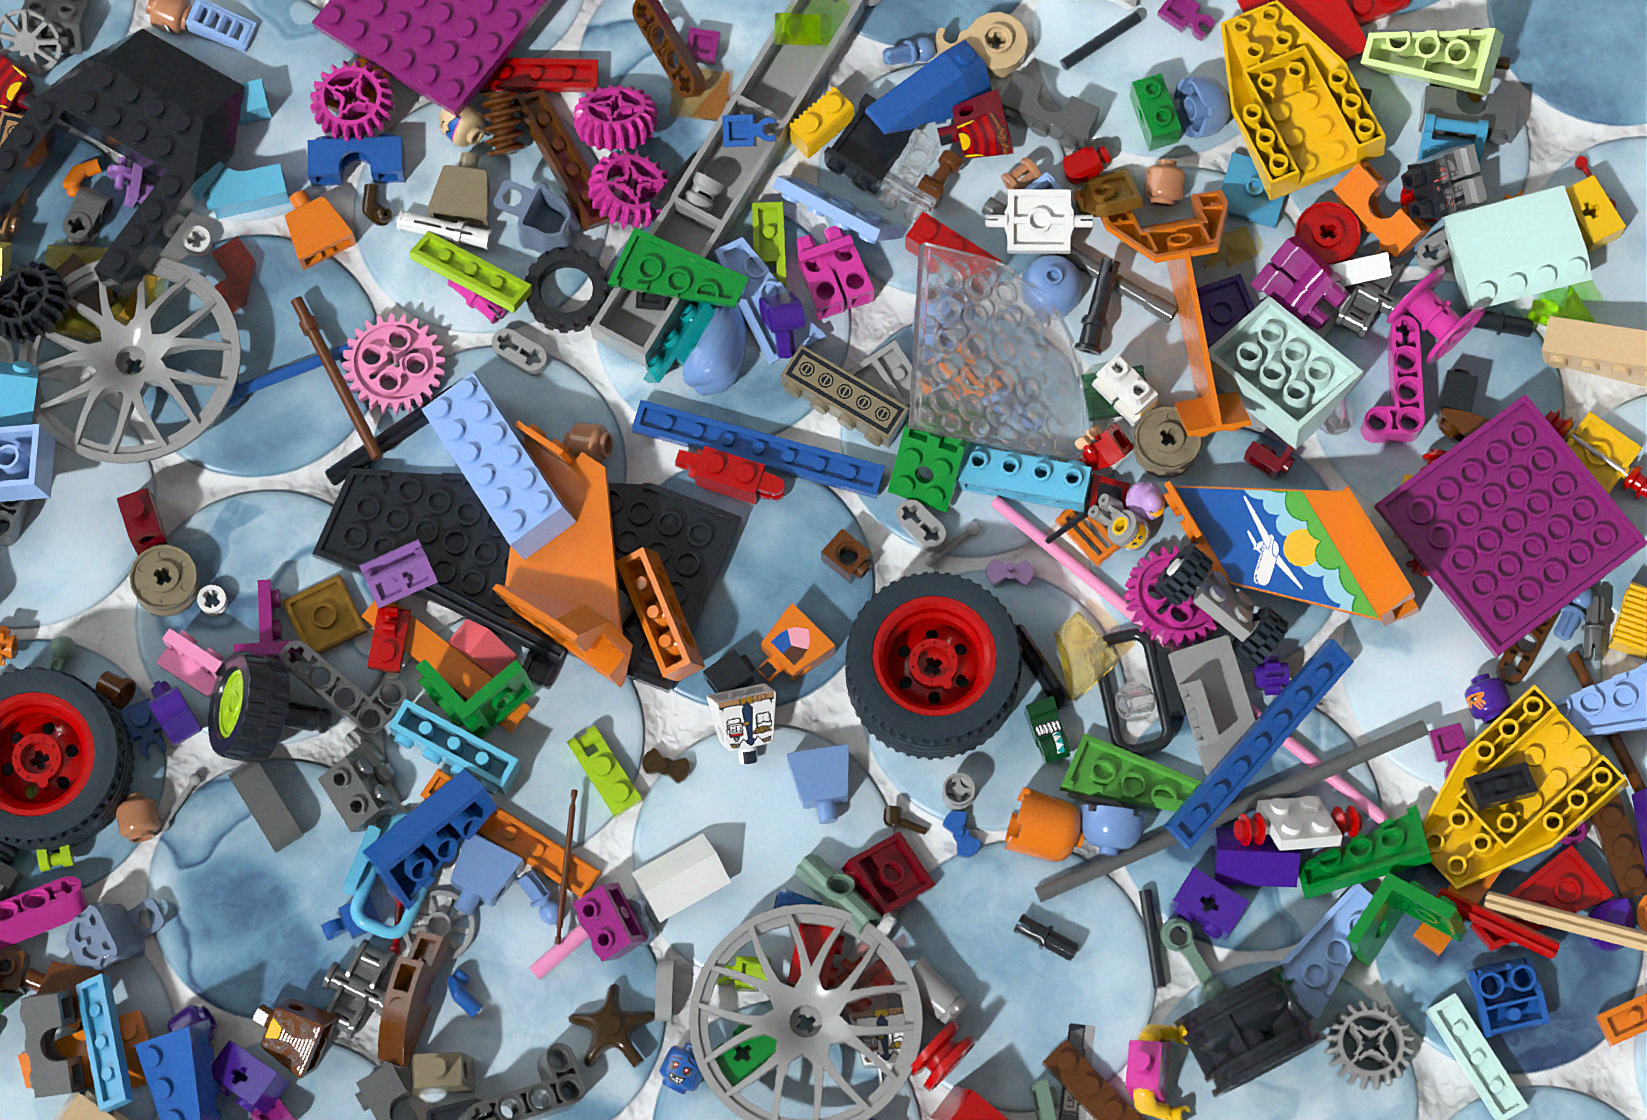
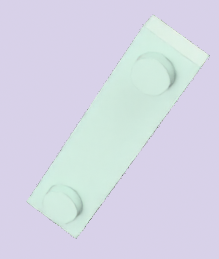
M1456 993L1426 1011L1495 1120H1508L1529 1107Z

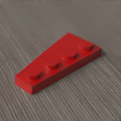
M1570 845L1507 896L1577 914L1612 898L1614 894L1576 849ZM1503 915L1535 931L1548 927ZM1475 923L1469 926L1490 952L1513 942Z

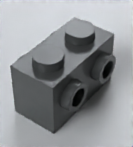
M362 755L345 756L318 778L351 833L367 831L369 825L374 826L395 809L390 801L389 792L384 786L379 784L373 774L374 769L372 765Z

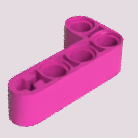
M1404 315L1391 324L1387 334L1390 406L1372 407L1367 411L1361 423V435L1371 443L1412 442L1417 439L1424 426L1425 413L1420 329L1414 318ZM1399 330L1404 331V335L1408 336L1404 346H1401L1403 336L1401 332H1398ZM1400 359L1408 360L1412 364V368L1404 369L1399 366L1397 361ZM1407 389L1411 391L1414 398H1403L1399 390ZM1408 419L1413 421L1416 428L1411 430L1404 428L1401 420ZM1369 421H1380L1383 424L1384 429H1373L1369 425Z
M66 876L1 901L0 949L71 922L76 915L87 909L88 903L81 881L74 876Z

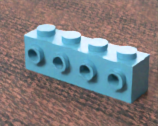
M974 443V446L970 445L964 455L958 484L959 490L996 497L1000 496L1001 498L1060 509H1071L1083 513L1089 493L1092 468L1087 467L1084 462L1069 460L1068 463L1055 461L1054 457L1045 454H1038L1036 457L1024 455L1022 451L1008 448L1005 451L993 449L992 446L985 443Z
M406 698L389 725L392 734L396 736L394 738L396 743L409 750L414 746L424 751L422 756L434 764L439 765L441 761L452 767L450 771L455 775L465 768L492 795H496L498 791L506 796L522 768L519 759Z

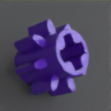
M1279 655L1265 657V661L1262 664L1254 667L1255 687L1264 688L1265 696L1279 695L1282 687L1287 686L1289 683L1288 663L1279 662Z

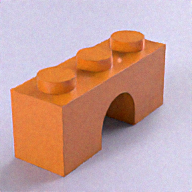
M1360 162L1333 188L1338 195L1337 201L1352 210L1359 217V225L1366 232L1373 233L1380 240L1378 244L1384 252H1388L1389 256H1404L1431 229L1420 218L1412 219L1408 207L1400 208L1392 217L1384 215L1379 209L1378 198L1389 183L1369 162Z

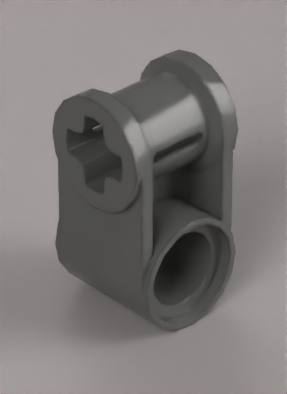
M85 186L78 190L73 205L63 222V230L71 247L76 250H86L95 243L103 224L112 211L114 202L112 197Z

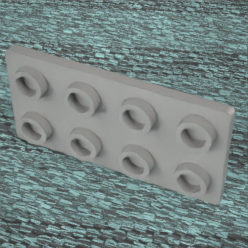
M1228 635L1168 654L1206 776L1256 721Z

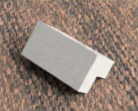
M703 833L632 873L639 889L645 896L659 922L666 920L731 883L716 851Z

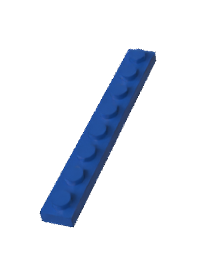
M640 400L632 425V432L695 450H703L704 446L764 464L768 470L875 499L877 498L885 471L884 465Z
M1327 639L1165 823L1164 827L1185 849H1191L1354 663L1334 639Z

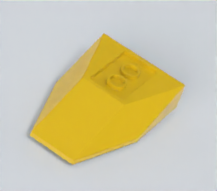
M1278 0L1220 23L1231 112L1270 201L1353 168L1360 162H1368L1384 155L1386 136L1346 62Z
M1534 684L1460 753L1422 822L1433 860L1431 863L1459 890L1554 847L1629 785L1628 781L1604 755L1602 756L1559 712L1558 708ZM1523 762L1527 763L1538 789L1536 796L1477 812L1474 811L1463 785L1466 777Z

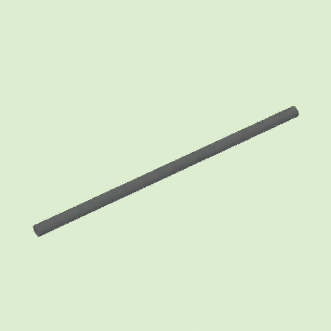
M1420 720L1235 800L1229 804L1208 830L1238 818L1242 813L1247 814L1256 810L1258 800L1284 798L1429 735L1428 729L1424 721ZM1166 830L1137 843L1130 849L1120 850L1118 856H1106L1034 888L1042 903L1179 842Z

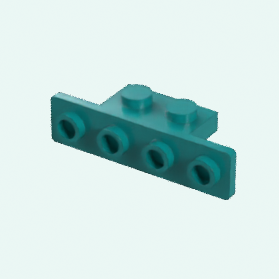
M693 302V304L688 305L680 315L681 322L675 330H672L663 341L664 348L659 355L653 357L646 367L648 372L643 380L647 383H659L674 360L684 366V362L692 350L695 349L701 335L709 326L710 320L714 316L715 310L711 307V304Z

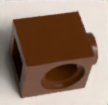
M842 528L821 551V560L850 584L856 577L862 579L872 567V564L869 563L871 561V551ZM850 552L857 556V560L852 564H846L840 560L841 555Z

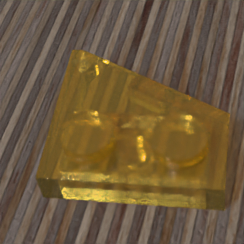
M1078 611L1054 633L1068 692L1071 699L1076 702L1122 660Z

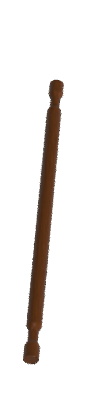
M575 789L571 790V805L569 806L556 923L557 933L554 941L556 945H561V929L563 928L576 811L575 801L578 790Z

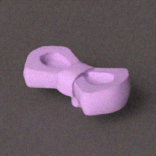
M993 559L988 564L985 572L988 581L993 586L1006 579L1016 580L1026 587L1032 582L1035 574L1033 566L1028 560L1014 565L1012 562L1004 564Z

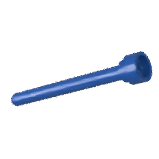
M347 343L330 349L335 361L344 358L343 350H352ZM318 355L241 384L237 381L227 406L231 408L239 405L240 401L245 399L244 396L319 368L323 364Z

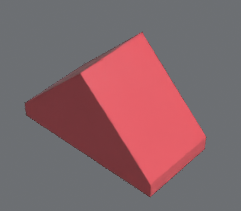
M469 619L463 622L447 642L492 678L518 658L490 629Z

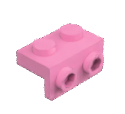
M169 628L162 638L167 648L158 659L157 664L204 696L211 697L216 678L223 665L221 661L224 658L209 647L204 651L196 646L197 640L187 632L181 630L178 634Z

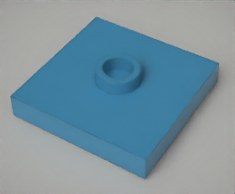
M1232 152L1221 189L1229 202L1227 215L1276 228L1284 196L1270 201L1252 158Z

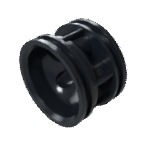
M1287 963L1273 967L1236 985L1191 1010L1174 1022L1177 1029L1185 1028L1187 1034L1182 1038L1189 1045L1205 1075L1206 1083L1213 1081L1216 1086L1211 1091L1214 1098L1262 1076L1327 1039L1325 1032L1318 1034L1315 1026L1319 1024L1317 1018L1307 1022L1297 1003L1298 996L1293 989L1297 981L1295 978L1288 980L1285 974L1290 970Z

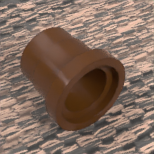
M106 671L98 679L95 690L103 695L104 698L110 700L112 706L117 709H123L129 704L135 694L136 682L128 677L122 678L110 671Z

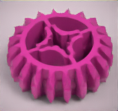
M357 59L352 67H349L348 62L345 60L342 62L343 68L337 69L332 64L330 67L332 73L329 75L322 71L320 76L323 82L314 81L313 86L316 91L310 94V99L314 102L310 105L312 113L316 114L314 116L316 124H322V131L325 134L331 132L333 139H338L342 134L344 141L347 142L350 140L351 135H355L357 141H361L362 135L366 133L368 137H374L373 129L376 128L379 131H383L384 125L382 121L390 122L391 115L388 111L394 110L395 107L394 102L391 101L394 98V92L392 89H389L391 86L389 79L383 78V73L380 69L373 71V67L369 62L363 68H361V63ZM366 86H369L376 92L377 99L375 104L365 97ZM329 99L335 100L336 105L340 106L338 108V117H335L328 110ZM358 116H364V117H362V118H360V119L354 120V118H356V117H358Z
M620 84L618 87L608 85L604 89L597 87L595 92H586V97L579 98L578 104L575 105L573 120L576 134L579 135L580 141L586 142L588 147L596 146L598 151L604 148L608 149L609 152L613 149H620L623 152L624 148L628 147L635 149L636 144L643 145L646 139L653 137V131L656 130V125L658 124L657 107H655V102L652 101L651 95L645 94L643 89L635 90L634 86L626 88Z
M624 149L620 155L613 151L609 154L608 158L603 156L599 164L593 167L592 176H590L588 181V188H590L588 198L593 200L592 209H601L599 212L600 218L608 216L610 218V226L615 222L621 223L622 230L627 227V224L631 225L633 229L634 227L639 228L640 224L647 229L652 222H655L665 204L659 210H655L651 207L650 201L644 204H639V202L645 201L646 198H653L668 181L667 171L659 170L660 161L650 162V154L644 158L640 157L638 150L633 155H629L627 150ZM621 175V178H615L614 181H608L612 177Z

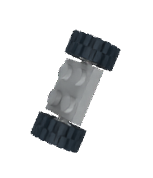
M1189 544L1188 547L1185 546L1181 552L1179 551L1174 559L1170 560L1168 567L1163 569V574L1158 577V582L1155 584V590L1175 606L1181 605L1183 601L1188 600L1190 594H1194L1193 602L1235 636L1234 643L1232 644L1234 654L1250 667H1257L1259 663L1261 664L1265 661V657H1269L1272 654L1274 648L1276 649L1279 646V641H1282L1285 637L1283 634L1288 631L1289 623L1269 606H1264V608L1258 610L1257 614H1253L1254 605L1250 597L1244 592H1237L1232 588L1220 572H1213L1211 570L1213 561L1193 544Z

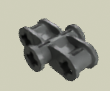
M1377 249L1374 255L1381 254L1382 250ZM1389 258L1391 276L1344 286L1349 292L1350 298L1341 310L1335 325L1338 327L1341 325L1358 333V338L1363 340L1377 312L1380 311L1387 315L1388 318L1393 309L1405 297L1402 294L1397 296L1391 293L1390 290L1399 278L1406 263L1403 261L1398 263Z
M367 939L360 943L348 970L341 968L340 963L334 961L322 983V988L326 990L331 988L336 991L326 1011L349 1020L346 1021L338 1017L334 1027L346 1032V1036L350 1039L359 1030L369 1007L375 1009L376 1014L381 1016L387 989L380 985L395 957L394 952H385L370 945V941Z

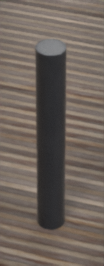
M1136 11L1061 59V66L1066 71L1142 22L1140 15Z
M697 151L691 154L651 199L650 205L653 209L659 210L667 202L696 156Z
M1152 890L1139 891L1153 988L1162 989L1166 988L1167 985Z

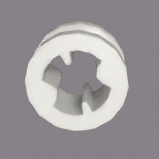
M192 226L183 235V244L191 256L203 257L213 247L209 231L202 226ZM195 236H201L203 240L200 247H195L192 243L195 241Z
M208 585L199 591L197 602L206 615L214 617L226 611L228 598L219 586ZM214 594H218L219 605L215 607L212 604V608H208L206 597L209 595L214 597Z

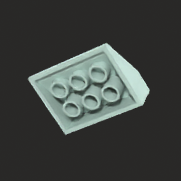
M1564 185L1442 217L1462 308L1473 310L1477 307L1485 308L1593 279L1587 248Z
M1270 296L1208 349L1214 383L1226 393L1237 391L1245 409L1295 450L1320 428L1364 373L1363 370Z

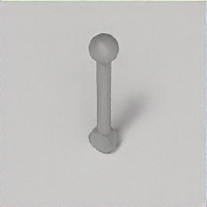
M975 522L969 523L966 531L934 555H928L925 558V564L928 567H934L938 559L967 537L977 535L980 530L979 525Z
M199 773L190 775V782L166 817L160 819V831L166 832L170 829V821L194 786L202 782V776Z

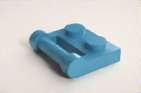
M1425 113L1417 162L1453 146L1474 144L1479 166L1481 167L1489 121L1479 119L1478 122L1446 119L1435 117V114ZM1433 130L1475 134V139L1432 135Z

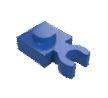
M756 115L722 116L723 147L757 146L756 137H760L768 142L778 140V136H769L765 131L767 125L777 124V119L763 118L759 123H756Z
M151 698L120 710L131 739L134 742L142 739L140 751L147 760L151 758L148 748L152 744H158L163 753L167 752L165 742L160 736L156 735V732L163 730L148 704V702L152 701Z

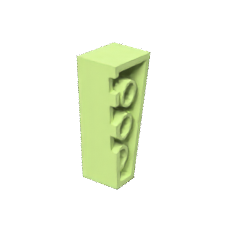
M1484 28V30L1456 29V31L1428 30L1426 32L1413 33L1409 31L1369 33L1361 64L1372 71L1488 96L1504 35L1496 28Z

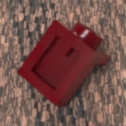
M1252 441L1245 452L1243 460L1275 481L1280 473L1286 475L1296 461L1292 457L1295 449L1289 445L1279 458L1270 446L1264 443L1259 445Z

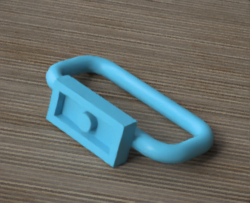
M401 812L390 817L384 825L382 832L377 827L368 826L343 886L344 893L354 896L350 907L353 921L364 931L382 938L397 939L410 931L428 889L422 887L413 898L416 903L409 911L405 910L400 923L396 926H388L368 918L364 914L363 909L377 873L362 851L410 812Z

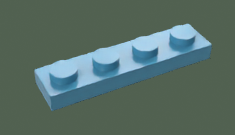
M101 973L77 984L76 991L99 1111L110 1112L133 1102L134 1098L110 975Z

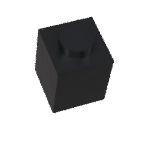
M1463 369L1447 370L1442 381L1435 415H1439L1444 408L1471 413L1479 377L1472 376L1469 371Z
M734 649L703 671L704 680L714 693L748 687L754 683V674L752 672L755 670V667L745 654L740 656Z

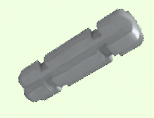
M357 728L350 731L345 736L346 743L352 750L356 749L357 755H362L363 758L370 762L380 782L387 784L396 776L395 770L389 763L385 764V759L369 741H365L366 738Z

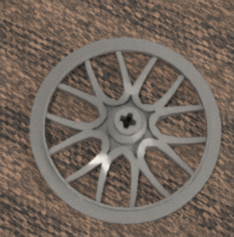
M157 257L145 275L164 278L175 282V284L163 292L148 307L144 275L138 283L135 316L127 326H124L115 320L111 310L108 288L101 284L94 270V267L100 261L98 260L72 272L63 280L67 284V291L70 299L66 302L67 306L93 322L101 331L102 341L85 344L52 330L46 331L47 338L73 353L39 366L33 416L38 424L56 438V442L61 446L88 459L116 464L156 460L186 447L199 438L224 411L233 394L240 370L241 346L236 321L220 292L207 279L184 264L168 258ZM99 283L102 315L72 298L84 289ZM184 287L199 297L205 304V306L167 333L154 334L153 326L160 313ZM211 312L219 326L222 342L184 337ZM38 335L34 343L26 340L23 345L20 344L18 361H26L33 366H38L39 353L44 337ZM201 349L223 351L220 379L180 372L165 366L170 356L179 352ZM132 364L135 366L140 365L141 371L139 373L131 372L129 367ZM72 366H91L96 369L92 379L48 402L45 401L39 376ZM174 384L213 386L216 389L209 402L195 417ZM150 387L163 388L180 405L191 422L178 432L163 439L145 407L143 396L147 389ZM121 392L123 394L122 407L111 446L83 438L85 429L97 405L107 394ZM88 397L81 412L76 433L62 424L51 411L52 409ZM136 407L157 441L139 446L120 447L133 410Z
M814 904L783 906L765 911L737 926L721 940L709 955L696 980L691 998L689 1013L690 1039L698 1068L707 1085L716 1097L742 1120H869L887 1106L903 1087L912 1071L911 1064L917 1058L922 1037L923 1017L919 989L904 956L884 933L869 922L859 935L852 925L854 923L850 919L854 914ZM816 924L835 928L824 943L812 966H810L803 940L796 925ZM785 926L791 927L801 965V977L794 988L780 983L763 952L758 939L759 936L774 929ZM841 931L858 938L870 947L852 974L837 989L823 991L819 980L821 971L830 949ZM753 941L767 982L725 967L737 952ZM875 953L889 968L897 984L852 990ZM722 974L752 986L768 996L773 1010L763 1016L731 1012L709 1005L715 985ZM900 992L904 1009V1025L855 1026L849 1025L841 1017L845 1007L858 1000L881 994ZM709 1013L750 1026V1028L712 1052L708 1032ZM803 1016L808 1020L811 1018L815 1019V1022L812 1024L813 1031L810 1033L806 1029L801 1031L798 1029L801 1025L800 1018ZM903 1032L900 1051L892 1069L890 1070L859 1037ZM766 1035L776 1039V1052L751 1075L732 1087L722 1074L715 1059L732 1048L757 1037ZM844 1043L859 1051L887 1075L886 1079L877 1090L863 1100L838 1073L829 1059L831 1045ZM804 1056L813 1065V1119L779 1116V1109L787 1071L792 1061ZM777 1067L772 1114L753 1105L738 1092ZM824 1071L857 1103L856 1106L840 1114L820 1118Z

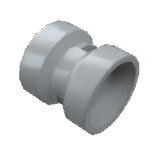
M696 171L692 179L694 184L690 190L685 192L682 199L711 213L714 207L713 200L716 195L721 193L724 185ZM699 191L707 194L706 197L699 194Z
M964 773L951 774L943 783L942 799L944 804L953 811H962L970 807L974 800V781Z

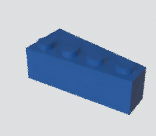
M464 768L362 852L389 892L409 911L416 903L413 899L422 887L429 888L435 881L433 877L435 872L445 861L450 863L457 855L456 851L459 844L464 839L470 840L497 809V806L485 787Z
M210 1018L135 1045L160 1120H222L221 1111L217 1110L216 1094L219 1093L218 1083L213 1080L211 1061L215 1060L213 1047L209 1046L208 1031H211Z

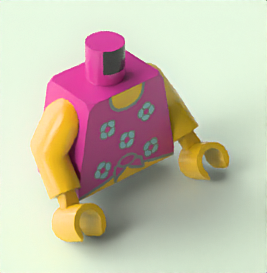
M1148 1024L1140 1031L1138 1040L1129 1041L1125 1085L1132 1101L1135 1103V1108L1139 1112L1161 1120H1183L1182 1113L1191 1112L1190 1108L1186 1105L1169 1107L1167 1104L1172 1041L1177 1044H1187L1182 1038L1187 1034L1184 1027L1177 1029L1173 1025Z

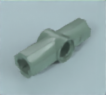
M811 853L805 856L796 867L795 874L822 899L823 906L838 908L854 914L850 919L854 923L852 925L859 935L863 932L868 922L875 927L881 923L882 916L854 890L855 882L852 877L844 873H836L819 855Z

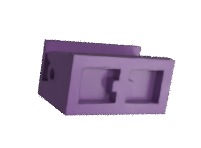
M418 539L359 565L378 609L438 582Z

